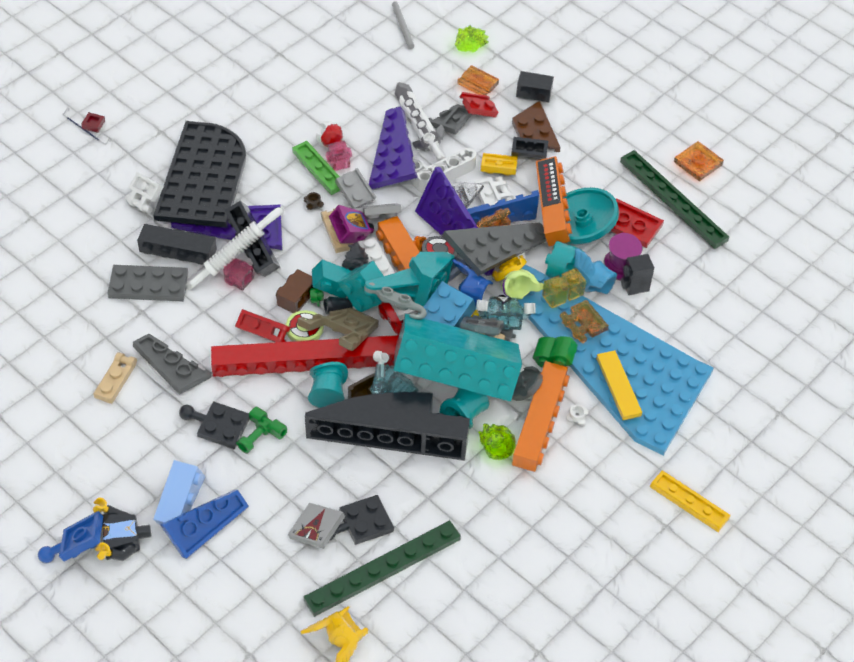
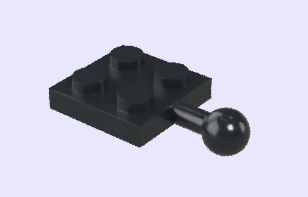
M214 401L206 415L195 411L188 404L183 405L179 409V416L183 420L195 419L202 422L197 432V437L234 450L237 446L236 442L241 438L250 420L249 413Z
M375 495L339 507V511H342L345 515L344 523L339 525L330 540L334 539L336 534L348 530L354 544L357 545L394 532V526L379 496Z

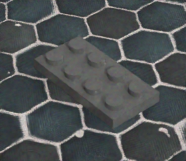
M113 265L107 293L108 298L184 302L188 268Z

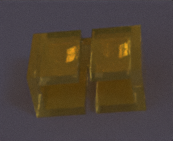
M574 268L562 273L561 278L558 275L545 280L542 296L551 308L566 303L567 294L569 301L583 296L586 280L578 269Z

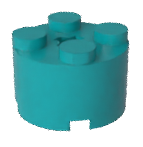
M556 241L552 253H548L545 259V264H548L545 275L564 283H573L579 273L574 267L575 249L577 247Z

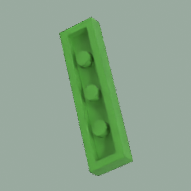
M307 140L292 147L293 154L330 195L340 191L335 183L336 178L340 176Z

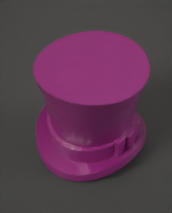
M619 233L610 239V252L605 255L604 265L609 270L617 273L616 280L621 281V278H623V267L626 265L627 258L641 255L643 248L640 240L629 233Z

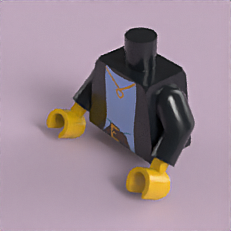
M102 497L94 501V504L97 505L93 507V512L99 511L101 513L103 511V542L99 543L95 549L100 551L97 555L99 560H103L106 557V560L124 561L140 550L139 539L152 537L151 526H138L136 515L107 505L106 500Z

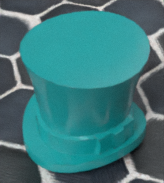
M328 362L310 369L309 374L314 381L308 395V400L312 405L321 408L345 400L342 385L348 377L346 365L340 362Z
M459 388L454 397L442 402L439 413L470 418L469 429L473 427V419L487 410L490 403L487 395Z

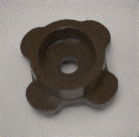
M311 192L304 197L308 210L324 206V202L321 201V195L316 192Z

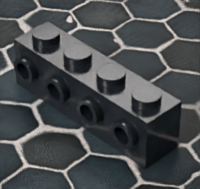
M242 201L235 203L225 210L228 216L227 220L231 227H234L236 236L239 233L241 234V231L244 232V229L255 221L248 206ZM263 235L258 237L259 239L253 242L252 245L250 244V247H247L246 250L244 249V252L253 262L252 267L254 271L265 277L279 269L280 265Z
M149 224L143 225L137 239L139 252L204 265L205 261L209 260L210 257L212 258L217 250L215 237Z

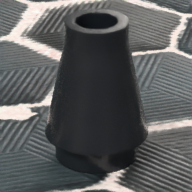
M329 296L323 302L326 314H329L331 311L353 308L348 298Z

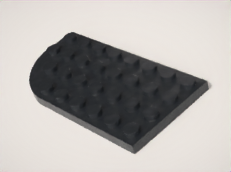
M185 121L153 215L154 221L227 228L228 216L225 210L234 204L246 163L245 146L237 134L218 124Z

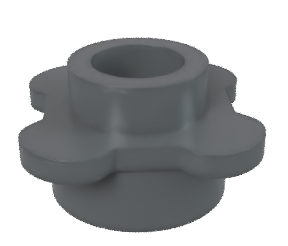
M502 328L500 333L505 335L506 341L516 338L512 328Z

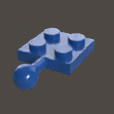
M97 511L65 528L62 541L53 547H42L38 551V559L42 563H50L55 558V555L59 553V557L65 562L70 558L77 557L89 548L96 547L100 543L103 515Z

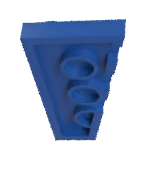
M535 190L528 196L523 197V194L517 195L516 199L505 201V199L498 200L494 205L487 203L469 208L467 211L477 226L535 220L537 218L539 192Z
M234 489L160 524V526L182 558L186 559L249 506L239 490Z

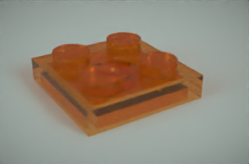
M699 141L674 158V163L698 181H701L721 167L724 162L721 157Z

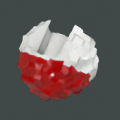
M325 121L320 124L326 127L321 129L322 135L316 133V139L320 146L330 149L340 145L343 139L341 127L332 121Z

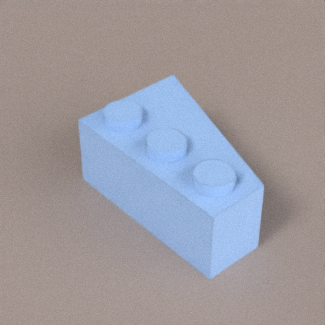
M176 460L173 461L153 519L157 524H162L191 510L205 479V475L198 466Z

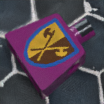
M338 205L329 216L340 244L362 241L374 231V225L367 222L362 211Z

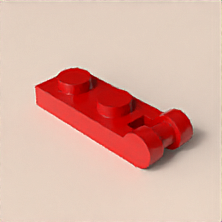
M244 309L241 310L235 325L239 329L274 342H286L285 336L291 329L287 325ZM276 328L280 329L278 336L273 335Z

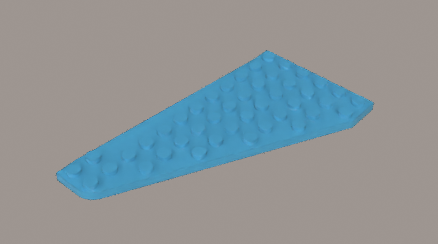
M524 265L521 269L532 273L537 281L543 283L545 287L538 292L530 291L523 299L513 298L512 300L522 312H524V303H535L536 313L528 314L527 317L544 337L556 338L567 336L574 339L578 347L572 365H570L572 370L634 442L664 456L710 378L714 367L694 359L540 271ZM616 351L642 410L641 417L622 420L596 359L597 354Z

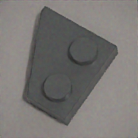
M456 104L450 107V109L440 112L439 117L435 119L430 117L428 119L433 128L437 129L442 125L446 132L456 135L472 114L468 113L465 106Z

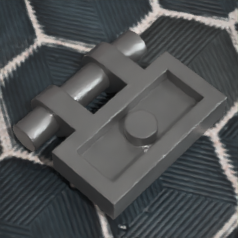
M473 315V317L466 316L463 318L460 328L476 333H485L484 335L494 337L500 334L504 321L492 317L484 319Z

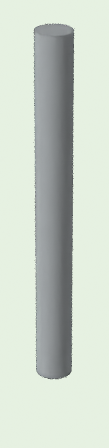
M394 1L392 7L408 48L413 49L414 43L397 1Z

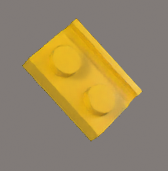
M483 153L480 171L488 174L516 175L518 156Z

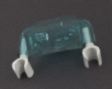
M505 295L492 296L489 301L477 300L476 310H478L480 317H486V319L492 317L504 321L502 329L521 330L522 320H526L531 314L536 313L535 303H524L523 307L516 298L506 297Z
M382 351L374 352L373 359L378 364L375 368L373 384L370 387L372 394L419 391L414 383L418 382V377L405 373L403 375L400 372L394 371L390 365L387 364L385 366L384 363L389 360V355L382 353Z

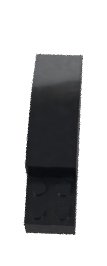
M390 392L349 398L305 412V429L307 439L465 461L470 418L432 413L433 393Z

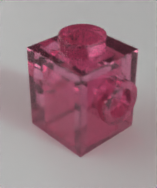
M345 141L328 144V152L325 153L327 162H330L334 171L350 168L352 151L350 147H347Z
M235 258L230 264L227 263V266H224V279L230 286H235L243 291L254 279L253 267L243 260Z

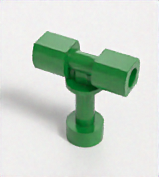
M256 406L249 413V418L255 423L256 429L248 437L242 436L236 444L242 452L248 454L254 448L253 443L262 434L268 435L270 433L280 440L287 434V426L277 419L270 420L267 413Z

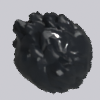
M358 242L348 245L350 251L345 255L346 259L342 263L343 268L352 271L368 263L367 259L369 257L365 253V248L361 247Z

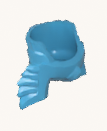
M579 248L575 249L574 267L581 274L578 280L579 291H597L608 294L615 284L617 273L609 270L602 261L592 262L585 252H582Z

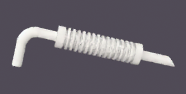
M276 208L258 224L255 221L249 224L244 229V232L241 231V234L239 233L232 241L230 240L229 243L224 245L221 251L219 250L212 258L210 257L209 260L203 263L206 268L186 284V288L188 290L193 289L210 273L213 276L218 274L219 271L224 269V266H227V263L230 264V261L232 262L233 259L239 256L238 253L241 254L244 252V249L246 250L247 247H250V244L252 245L253 242H256L259 239L258 237H262L264 235L263 229L280 215H283L284 209Z

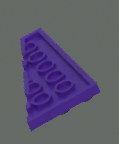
M401 106L386 110L368 184L372 190L418 178L415 172L416 166L413 161L412 146L408 137L409 132L406 128L405 112Z
M435 167L415 212L441 236L444 231L478 228L441 167ZM495 268L485 272L484 274L486 276L492 275Z
M281 205L248 206L258 224L274 209L281 208ZM280 215L263 229L270 248L283 250ZM171 222V227L174 229L232 240L236 236V231L229 222L227 228Z

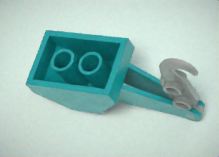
M420 252L411 258L409 262L410 268L366 281L364 293L369 296H378L382 302L396 305L401 310L411 309L420 314H410L409 317L423 319L427 315L424 305L442 281L448 284L453 266L452 260L455 256L447 252Z

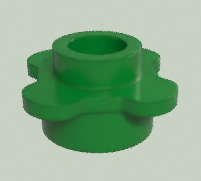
M311 288V303H317V306L320 307V301L324 300V292Z

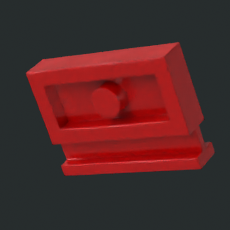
M462 92L459 96L460 99H463L462 103L469 114L496 118L499 113L495 104L489 100V96Z

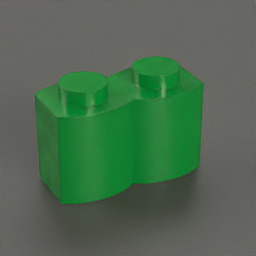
M541 337L538 339L532 358L540 367H544L545 361L562 366L572 365L578 345L572 337Z

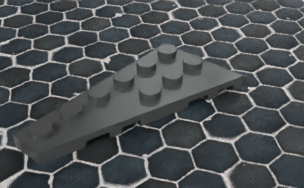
M540 222L448 230L442 234V237L478 276L547 241L544 234V226Z

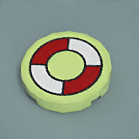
M308 310L293 313L286 322V325L291 327L290 332L287 333L290 340H318L324 331V325L311 331L298 326V318L312 319L313 315L317 313Z

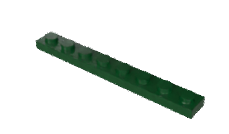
M635 150L621 157L620 162L714 249L729 241V236Z
M449 520L303 596V600L315 617L461 540V535Z

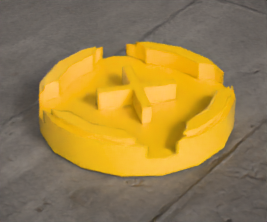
M520 255L519 258L514 257L501 264L498 272L494 270L492 276L495 281H501L511 271L520 270L527 261L523 255Z

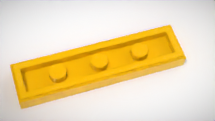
M616 351L597 354L596 359L622 420L641 417L642 410Z
M663 470L650 484V488L717 532L730 519V514Z

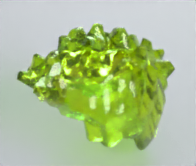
M469 25L463 29H458L459 32L456 36L455 46L459 51H470L473 53L489 43V41H486L489 36L485 35V30Z
M484 423L483 431L478 433L480 442L484 446L488 457L494 460H505L512 456L516 448L515 435L512 434V431L504 425L492 424L489 426L487 423Z

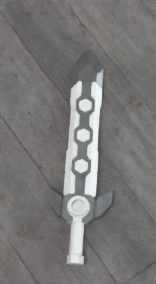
M398 82L395 95L420 140L414 141L412 144L419 150H432L437 162L444 159L445 156L441 153L438 145L441 143L440 140H443L445 129L440 125L435 131L418 103L410 85Z

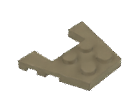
M353 308L331 311L328 316L315 314L312 319L305 320V317L298 318V326L309 331L323 325L332 328L333 331L345 335L339 338V345L353 351L378 328L379 320Z

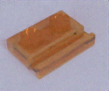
M471 65L462 74V77L458 78L457 84L476 94L487 96L499 84V79Z

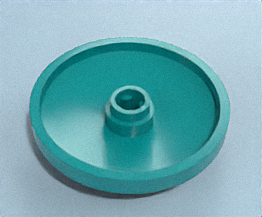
M593 187L580 188L568 192L567 197H564L568 201L569 209H566V211H569L571 221H568V223H570L572 228V234H569L570 242H567V244H585L598 240L609 233L618 221L619 207L617 201L606 190Z

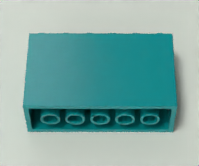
M405 313L395 348L394 371L511 402L522 367L519 344L425 318L413 319L409 317L410 314Z

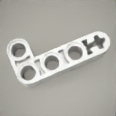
M465 148L428 167L421 160L413 158L418 178L409 181L419 192L423 193L434 168L440 166L449 182L475 169L476 151L471 148Z

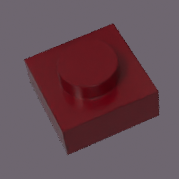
M88 112L81 123L82 129L99 133L105 122V116Z

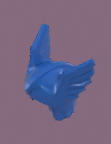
M453 259L452 262L467 276L459 284L458 289L460 292L473 298L476 306L477 300H482L486 287L489 284L493 285V282L481 275L478 276L468 266Z

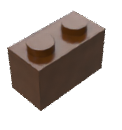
M299 269L293 275H289L286 283L279 287L276 292L277 306L291 313L300 311L310 299L311 288H314L312 276Z

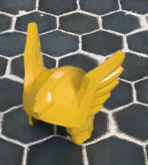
M349 606L301 630V634H307L326 628L329 642L341 648L336 655V662H349L354 650L357 649L358 642L368 634L367 627L361 630L352 620L349 614Z

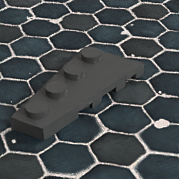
M151 334L133 341L135 350L179 395L211 378L212 372L199 368L198 364L194 361L186 360L183 358V354L170 350L167 344Z

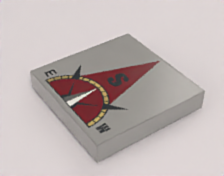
M309 503L288 533V536L292 540L324 549L345 518V515L342 511Z

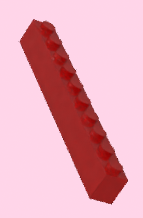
M399 335L367 337L353 351L340 346L339 339L211 346L213 377H225L232 375L310 371L312 367L328 362H340L346 365L347 368L378 367V362L373 359L375 351H382V353L389 355V360L384 363V366H394L395 348Z

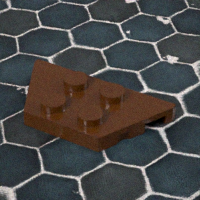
M540 101L512 118V124L518 137L547 140L548 148L555 149L554 152H560L561 147Z

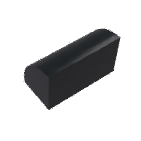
M513 137L511 156L546 159L548 141Z

